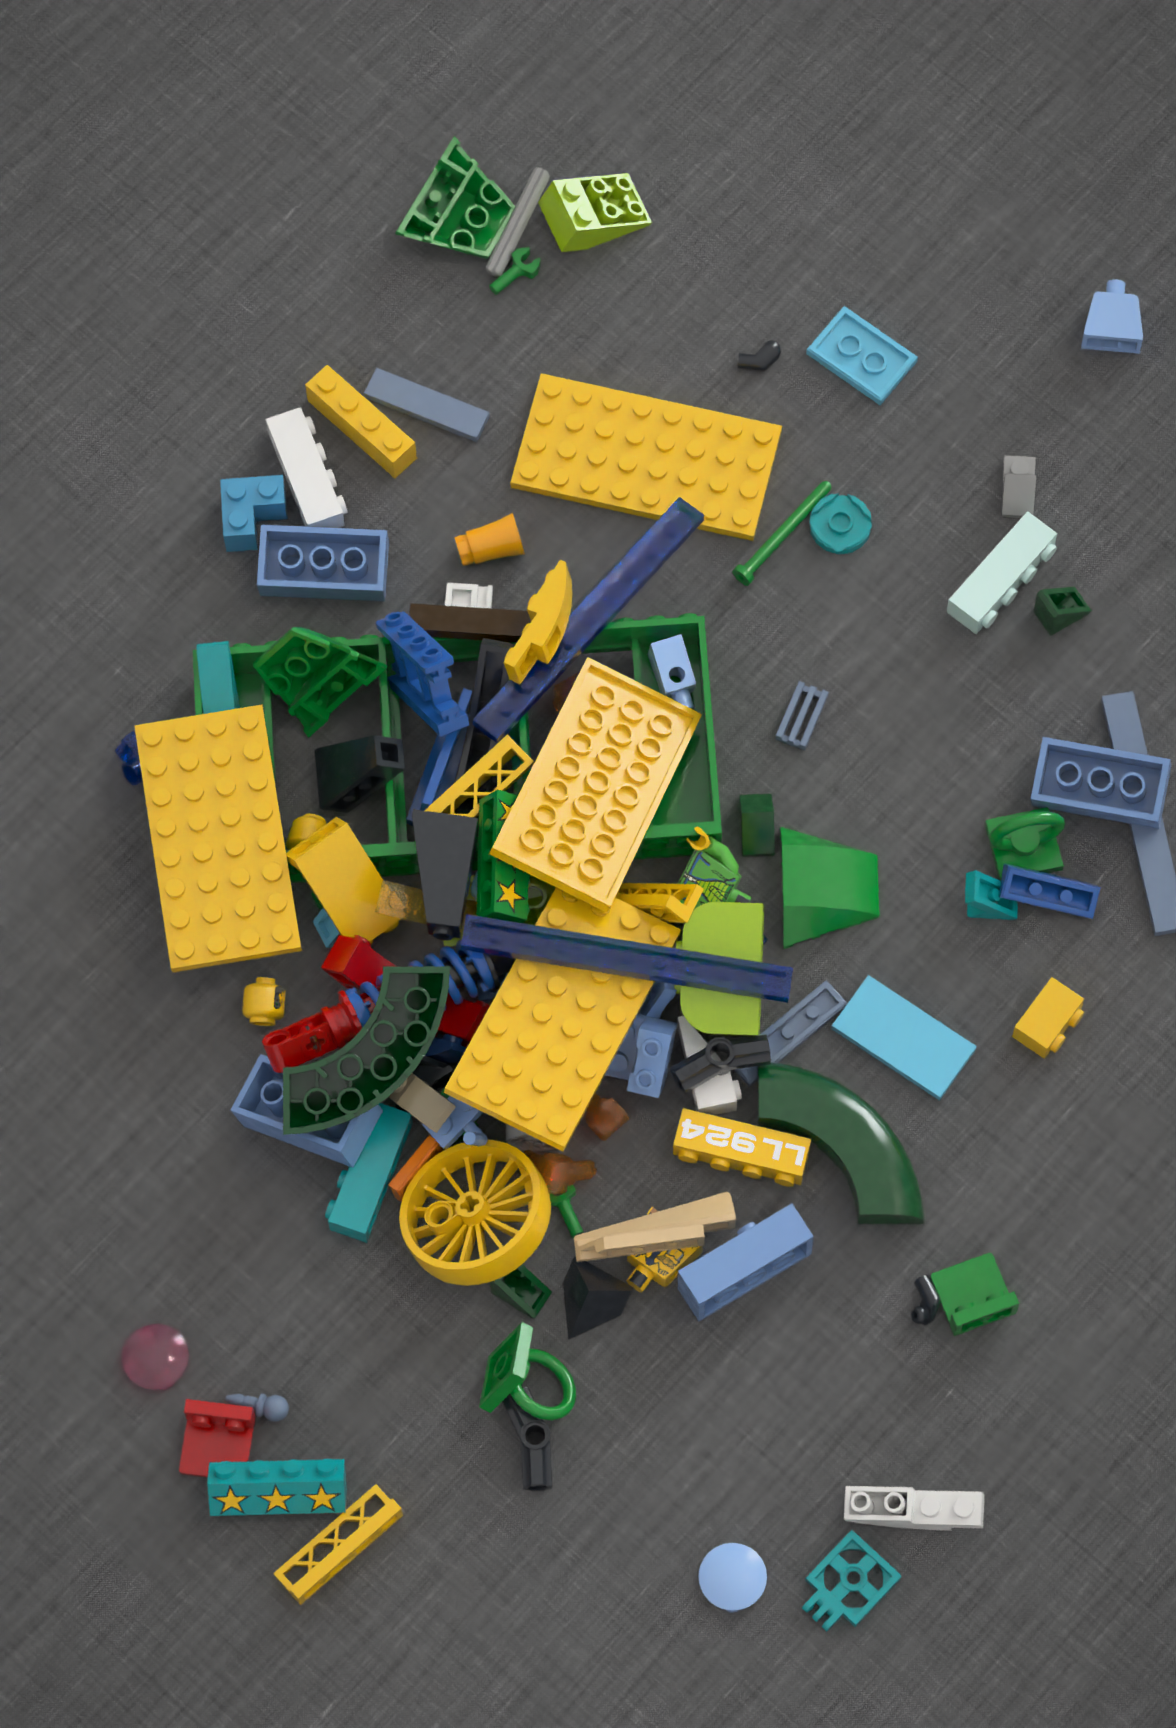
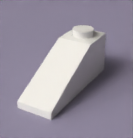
M679 1016L677 1027L684 1058L686 1059L704 1049L708 1043L688 1023L684 1016ZM715 1052L711 1055L715 1061L722 1062ZM730 1072L725 1075H717L692 1090L696 1111L710 1115L736 1111L737 1100L742 1099L739 1081H732Z

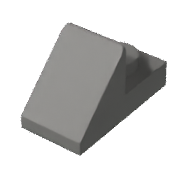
M1004 455L1001 517L1022 518L1027 511L1033 515L1036 488V457Z

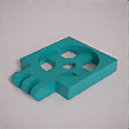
M851 1530L806 1577L805 1581L816 1592L803 1605L802 1609L808 1613L817 1604L820 1608L812 1616V1619L816 1622L827 1613L830 1618L822 1625L826 1632L842 1616L856 1627L901 1580L902 1575ZM856 1550L864 1552L866 1555L857 1564H849L839 1553ZM876 1564L879 1565L883 1575V1585L879 1591L867 1581L868 1572ZM828 1565L840 1574V1582L831 1592L824 1584V1572ZM850 1572H857L860 1575V1581L857 1584H850L848 1582L847 1575ZM850 1591H858L868 1602L863 1607L849 1608L841 1601Z

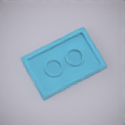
M845 306L807 348L806 352L812 359L879 405L885 401L918 361V357Z

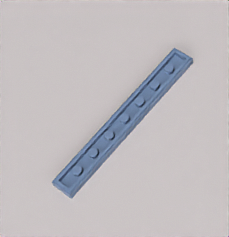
M1133 691L1102 696L1101 703L1112 749L1148 755ZM1161 818L1159 829L1129 824L1154 936L1176 933V875L1163 819Z

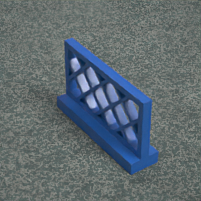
M463 688L458 705L467 714L469 721L470 714L467 711L473 691ZM467 726L441 737L437 734L406 818L407 824L413 826V809L426 810L454 784L460 765Z

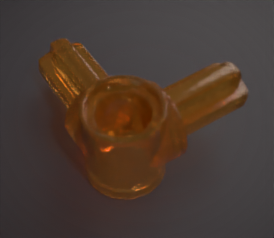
M596 1093L586 1109V1123L602 1141H606L630 1120L625 1110L613 1098H600Z
M532 1150L524 1151V1154L535 1164L541 1173L549 1193H566L567 1188L572 1186L575 1181L591 1179L597 1173L594 1161L592 1160L573 1161L564 1154L545 1153L541 1156Z

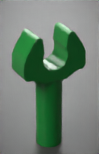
M529 247L516 249L511 254L512 267L489 285V288L495 295L499 294L519 276L533 279L538 274L541 266V259L539 257L530 264L522 263L530 256Z
M561 1176L560 1184L564 1190L562 1195L555 1196L548 1183H546L549 1191L551 1206L559 1209L571 1237L574 1238V1236L584 1233L570 1203L571 1198L576 1195V1189L571 1181Z

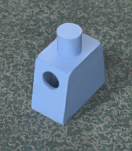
M1118 279L1109 280L1106 292L1097 291L1093 295L1083 333L1081 349L1140 354L1143 332L1138 296L1125 294L1124 281Z
M682 635L651 643L648 657L660 693L694 709L690 693L694 691L696 681ZM677 676L681 679V682L675 683L671 681L670 677Z

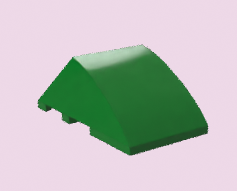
M454 136L395 234L488 259L499 241L515 205L493 180H489L478 167V162L467 155L461 148L459 140Z
M292 627L254 662L253 667L273 693L282 697L289 706L287 711L292 717L296 716L304 726V733L309 738L328 721L330 713L362 684L368 686L386 670L387 664L361 654L324 634L302 627Z
M780 826L783 949L792 947L793 944L810 938L812 940L820 938V935L837 929L844 930L879 918L878 855Z

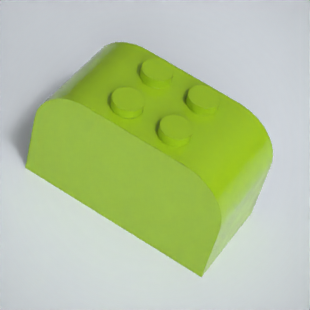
M705 903L694 909L688 923L684 924L682 941H676V960L682 962L681 974L675 973L674 989L677 990L676 994H680V1005L685 1019L695 1029L710 1035H760L764 933L763 903Z

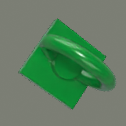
M1048 807L985 820V828L999 880L1001 881L1004 863L1044 873L1063 870L1064 865L1056 837L1064 830V818L1057 813L1049 812Z
M521 1322L488 1356L479 1408L491 1413L511 1394L514 1401L530 1415L543 1420H558L568 1415L573 1409L576 1402V1387L570 1372L560 1360L548 1352L530 1348L533 1327ZM530 1362L544 1365L558 1378L563 1389V1398L559 1405L554 1407L543 1406L532 1400L525 1393L521 1385L528 1375Z

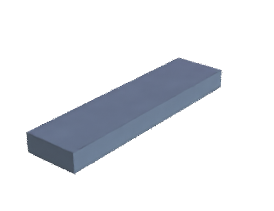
M376 368L364 391V397L368 400L474 442L478 441L490 417L488 411L379 368Z
M827 980L760 1034H767L771 1063L782 1061L838 1015L848 1004ZM757 1066L734 1070L749 1087L758 1080Z

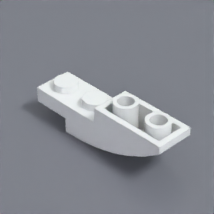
M846 1486L845 1521L924 1530L951 1531V1528H983V1492L914 1490L913 1487Z

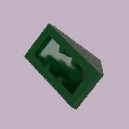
M1075 586L1041 589L1036 595L1033 610L1050 636L1087 616L1092 611Z
M772 794L739 795L742 857L775 856Z
M523 1264L511 1273L490 1282L493 1295L533 1319L536 1318L552 1294V1291Z

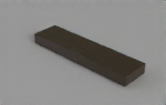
M413 603L410 604L409 616L431 637L470 640H483V638L517 643L526 624L531 623L528 611Z

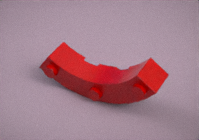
M339 935L321 968L345 988L352 989L355 987L360 990V985L366 981L376 987V978L383 974V967L398 966L370 947L371 943L367 939L359 935H354L353 938ZM448 993L446 1000L447 1009L443 1013L435 1037L439 1033L442 1035H452L463 1039L462 1046L468 1047L490 1005L480 1000H476L474 1003L463 999L461 1004L456 1005Z

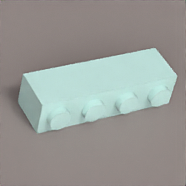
M1027 511L949 598L947 613L975 634L983 626L986 629L989 628L998 616V609L1003 604L1008 606L1018 593L1016 589L1023 582L1028 584L1037 572L1036 567L1042 560L1047 562L1053 556L1057 549L1055 546L1057 533Z

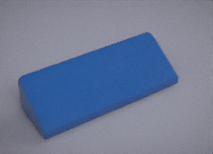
M1004 863L999 897L1093 919L1101 888L1095 884Z

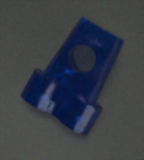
M132 731L121 740V744L114 751L122 762H125L122 764V773L125 779L130 784L136 786L143 782L136 733Z

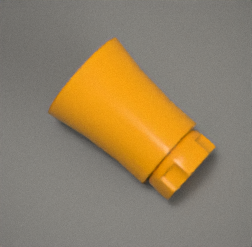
M513 513L482 527L466 531V534L454 537L463 566L472 564L474 561L475 564L509 556L525 555Z

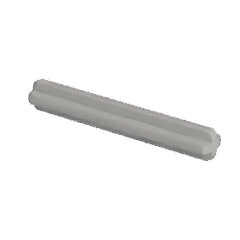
M539 167L533 170L486 265L488 274L495 277H500L503 274L511 254L514 252L550 178L546 170Z

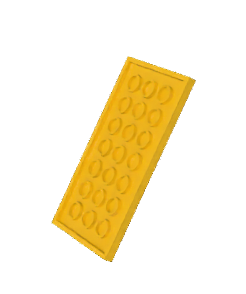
M541 373L510 485L511 488L754 541L782 426Z
M587 657L489 854L607 913L702 714Z
M256 705L134 725L172 973L302 951L263 706Z
M555 888L449 1079L444 1093L564 1152L681 934V929L617 898L614 899L609 911L606 913Z

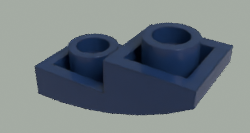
M444 1034L443 1039L434 1037L425 1056L446 1064L456 1063L460 1061L467 1047L462 1046L463 1039Z

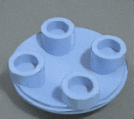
M726 1543L715 1547L705 1556L699 1569V1584L704 1596L716 1607L732 1613L753 1605L763 1594L767 1582V1572L761 1557L750 1547L739 1543Z

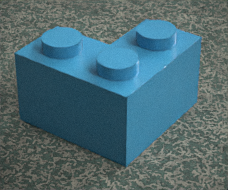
M283 475L220 479L223 537L226 552L258 550L256 521L287 519L286 490Z

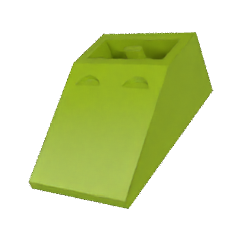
M628 173L553 180L538 201L561 252L586 250L650 226L652 223Z

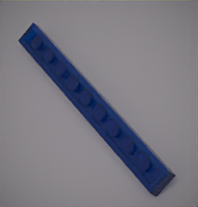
M679 497L570 614L564 636L549 664L537 660L521 684L509 680L473 719V725L498 744L704 521V514Z
M466 914L461 942V950L788 1003L790 997L792 967Z

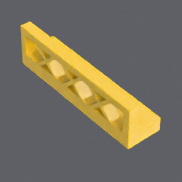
M507 734L424 811L476 818L479 816L478 798H483L497 789L506 791L534 765V761ZM515 754L524 762L516 770H502V766ZM491 776H497V787L492 792H478V788ZM501 776H508V777L501 783ZM467 798H474L473 809L468 814H454V810Z
M622 883L615 898L665 922L688 923L704 889L698 884ZM687 896L684 904L681 903L680 901Z
M375 1484L346 1509V1513L338 1516L273 1573L274 1576L294 1599L302 1605L403 1516L402 1508L393 1498L390 1500L380 1487ZM377 1496L384 1506L372 1517H364L365 1504ZM360 1510V1516H353ZM345 1522H359V1528L347 1539H339V1528ZM335 1531L334 1539H327ZM318 1545H334L333 1551L320 1562H313L314 1549ZM309 1554V1561H301ZM294 1566L308 1567V1573L294 1585L284 1576Z

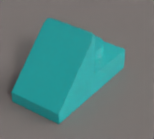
M977 870L966 873L965 904H967V917L1014 920L1017 919L1018 901L999 897L1000 880Z

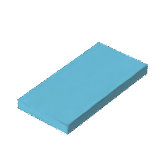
M869 975L831 1027L833 1031L939 1101L977 1048L976 1045Z

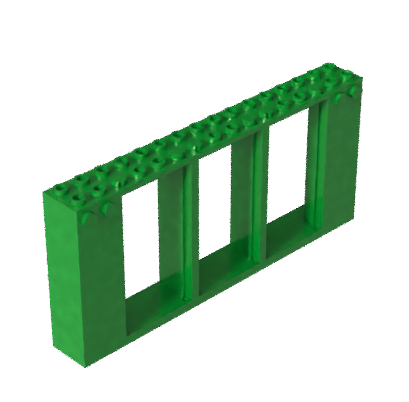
M693 613L681 614L677 618H665L661 615H654L646 620H633L632 618L623 617L616 619L614 622L587 620L583 624L570 625L568 623L564 636L554 656L632 651L634 680L660 693L648 657L650 644L680 634L682 635L696 681L695 689L690 693L695 707L693 710L701 713L702 716L633 860L692 856L695 849L687 842V838L691 841H697L701 836L694 830L695 827H700L708 837H712L720 843L722 842L704 616H697ZM372 634L363 635L360 639L332 637V639L349 646L361 654L387 664L386 670L379 675L382 736L402 739L399 696L390 688L388 677L396 674L391 666L392 663H395L391 642L386 637H378ZM432 637L453 656L454 662L479 660L482 640ZM269 641L264 645L251 646L248 643H237L230 647L240 708L256 705L263 706L276 786L272 694L270 687L253 667V664L277 641ZM193 650L195 715L203 714L197 650ZM677 676L670 677L671 681L675 683L681 682V679ZM526 679L521 684L510 680L508 691L510 738L531 758ZM515 754L512 757V769L516 770L524 762ZM532 768L513 783L514 794L519 795ZM402 771L385 784L388 843L361 845L381 877L420 874L415 841L408 842L404 772ZM478 838L472 871L478 870ZM288 861L291 883L307 882L300 870L292 866Z

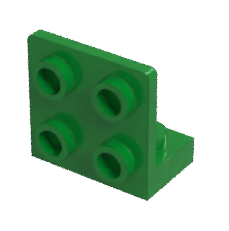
M990 1252L931 1274V1281L940 1297V1303L954 1336L1017 1313L1019 1301L1014 1291L1008 1292L995 1258Z

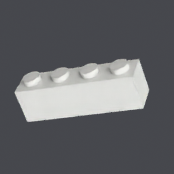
M301 407L267 418L266 425L269 437L305 527L340 528L345 526L343 514L348 513L342 495L336 497L333 488L337 486L332 469L326 470L322 462L327 459L321 442L315 444L312 435L316 434V430L311 417H305Z

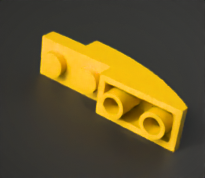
M560 560L555 568L547 573L544 584L538 593L530 598L527 611L531 623L526 624L514 648H510L506 653L503 663L511 681L518 684L523 682L537 660L549 664L564 636L572 606V580L565 561Z

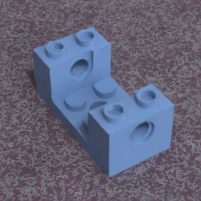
M637 1014L605 1075L629 1080L627 1091L659 1098L666 1083L678 1023Z

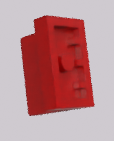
M186 1399L184 1414L187 1422L179 1465L180 1474L208 1478L209 1463L249 1462L256 1419L253 1407Z

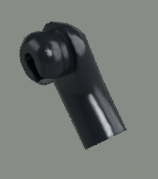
M769 340L756 354L739 353L738 368L767 370L779 359L781 354L780 345L776 341Z
M924 1275L914 1282L922 1300L920 1305L915 1306L914 1310L911 1311V1318L916 1324L928 1325L935 1319L941 1300L930 1277Z

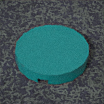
M839 493L830 494L820 499L813 507L809 521L810 533L816 544L827 552L835 554L852 553L861 548L869 539L872 519L865 503L856 496L849 494L847 496L839 495Z

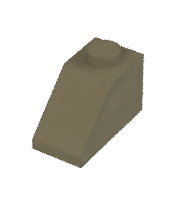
M413 1073L389 1096L395 1103L435 1133L438 1132L456 1108L453 1103Z

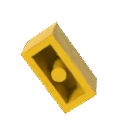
M1051 977L1015 1025L1012 1037L1045 1059L1050 1051L1056 1053L1066 1039L1063 1033L1069 1025L1075 1028L1085 1012L1081 1009L1084 998Z

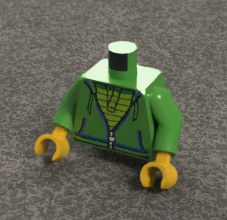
M695 827L694 830L701 836L697 841H691L687 838V842L695 850L678 884H698L704 889L694 909L709 902L750 903L752 897L736 889L742 876L738 873L739 865L729 848L714 838L708 837L700 827ZM686 896L684 899H682L680 902L684 904V902H685L687 896Z

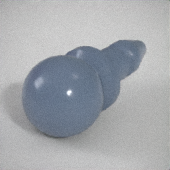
M261 1393L258 1399L257 1397L244 1396L243 1394L227 1395L225 1398L232 1405L253 1407V1410H256L257 1417L264 1415L273 1422L283 1420L289 1412L287 1400L280 1395L267 1397L266 1394Z

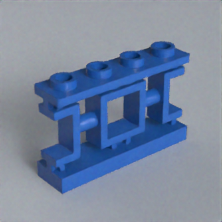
M404 611L389 613L384 619L376 621L377 629L391 642L395 663H392L391 666L396 674L388 677L390 688L440 737L469 726L467 714L451 697L448 678H451L452 675L447 667L454 664L453 656Z

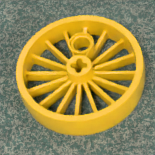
M488 1139L484 1146L467 1145L463 1142L438 1153L415 1174L401 1202L399 1215L400 1229L409 1251L419 1265L429 1274L441 1281L454 1285H479L497 1280L511 1273L534 1253L549 1225L551 1200L541 1173L535 1164L518 1148L505 1142ZM486 1161L477 1192L473 1165L474 1163ZM498 1161L506 1162V1166L491 1185L496 1163ZM463 1167L466 1168L469 1191L463 1193L451 1176V1173ZM519 1168L521 1176L505 1187V1185L508 1183V1181L513 1176L515 1171ZM447 1178L460 1197L458 1200H455L434 1188L443 1179ZM525 1188V1191H526L525 1194H522V1195L513 1197L514 1195H516L518 1192H520L521 1190H523V1189ZM427 1197L438 1200L429 1207H422ZM527 1205L529 1212L511 1211ZM425 1218L427 1225L417 1228L418 1219ZM441 1219H447L445 1222L438 1224ZM500 1221L524 1222V1224L518 1231ZM489 1226L513 1238L503 1246ZM484 1230L499 1248L490 1255H487ZM431 1235L437 1236L420 1248L419 1239ZM477 1237L480 1259L470 1261ZM449 1243L438 1259L431 1257L432 1254ZM463 1245L459 1262H451Z

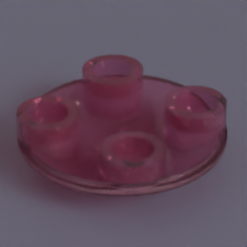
M150 1324L137 1329L129 1336L122 1351V1364L125 1373L131 1381L146 1389L165 1390L172 1387L185 1372L189 1359L188 1347L184 1338L175 1329L163 1324Z

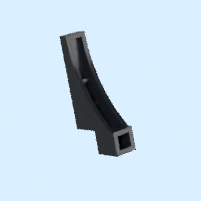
M483 638L481 642L469 715V726H467L456 781L502 740L510 679L503 662L506 653L510 648H514L515 644ZM493 776L478 788V792H491ZM467 798L454 810V814H468L473 809L474 798Z

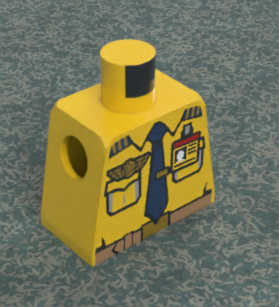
M651 1207L647 1215L658 1211ZM703 1246L628 1255L627 1261L635 1269L626 1281L641 1293L651 1280H654L662 1287H667L678 1276L680 1269L691 1264L701 1255Z

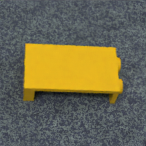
M335 817L286 853L287 860L292 866L300 870L340 935L352 938L354 935H359L367 939L372 945L373 939L381 933H387L395 929L399 924V920L406 916L348 823L338 817Z

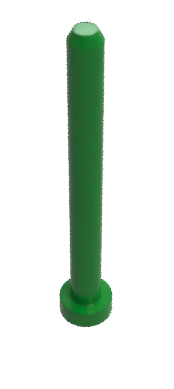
M828 481L821 482L744 566L739 564L733 569L732 573L740 583L745 586L751 584L754 580L753 573L805 519L819 500L831 491V484Z

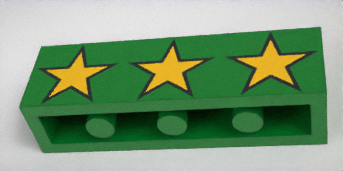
M497 789L479 800L476 921L511 929L527 921L530 909L528 903L530 874L489 854L518 797L516 794Z

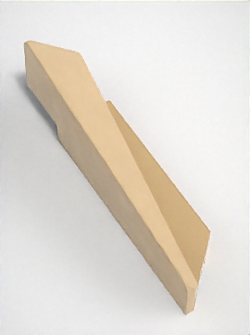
M724 1192L574 1236L577 1262L704 1246V1232L735 1228L736 1216L731 1194Z

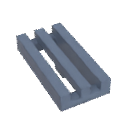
M799 681L776 733L775 740L806 750L829 692L822 690V692L818 691L817 687L812 685L808 687L805 686L804 682ZM802 693L806 694L807 696L792 731L787 736L785 732ZM814 697L819 700L801 741L797 740L796 737Z

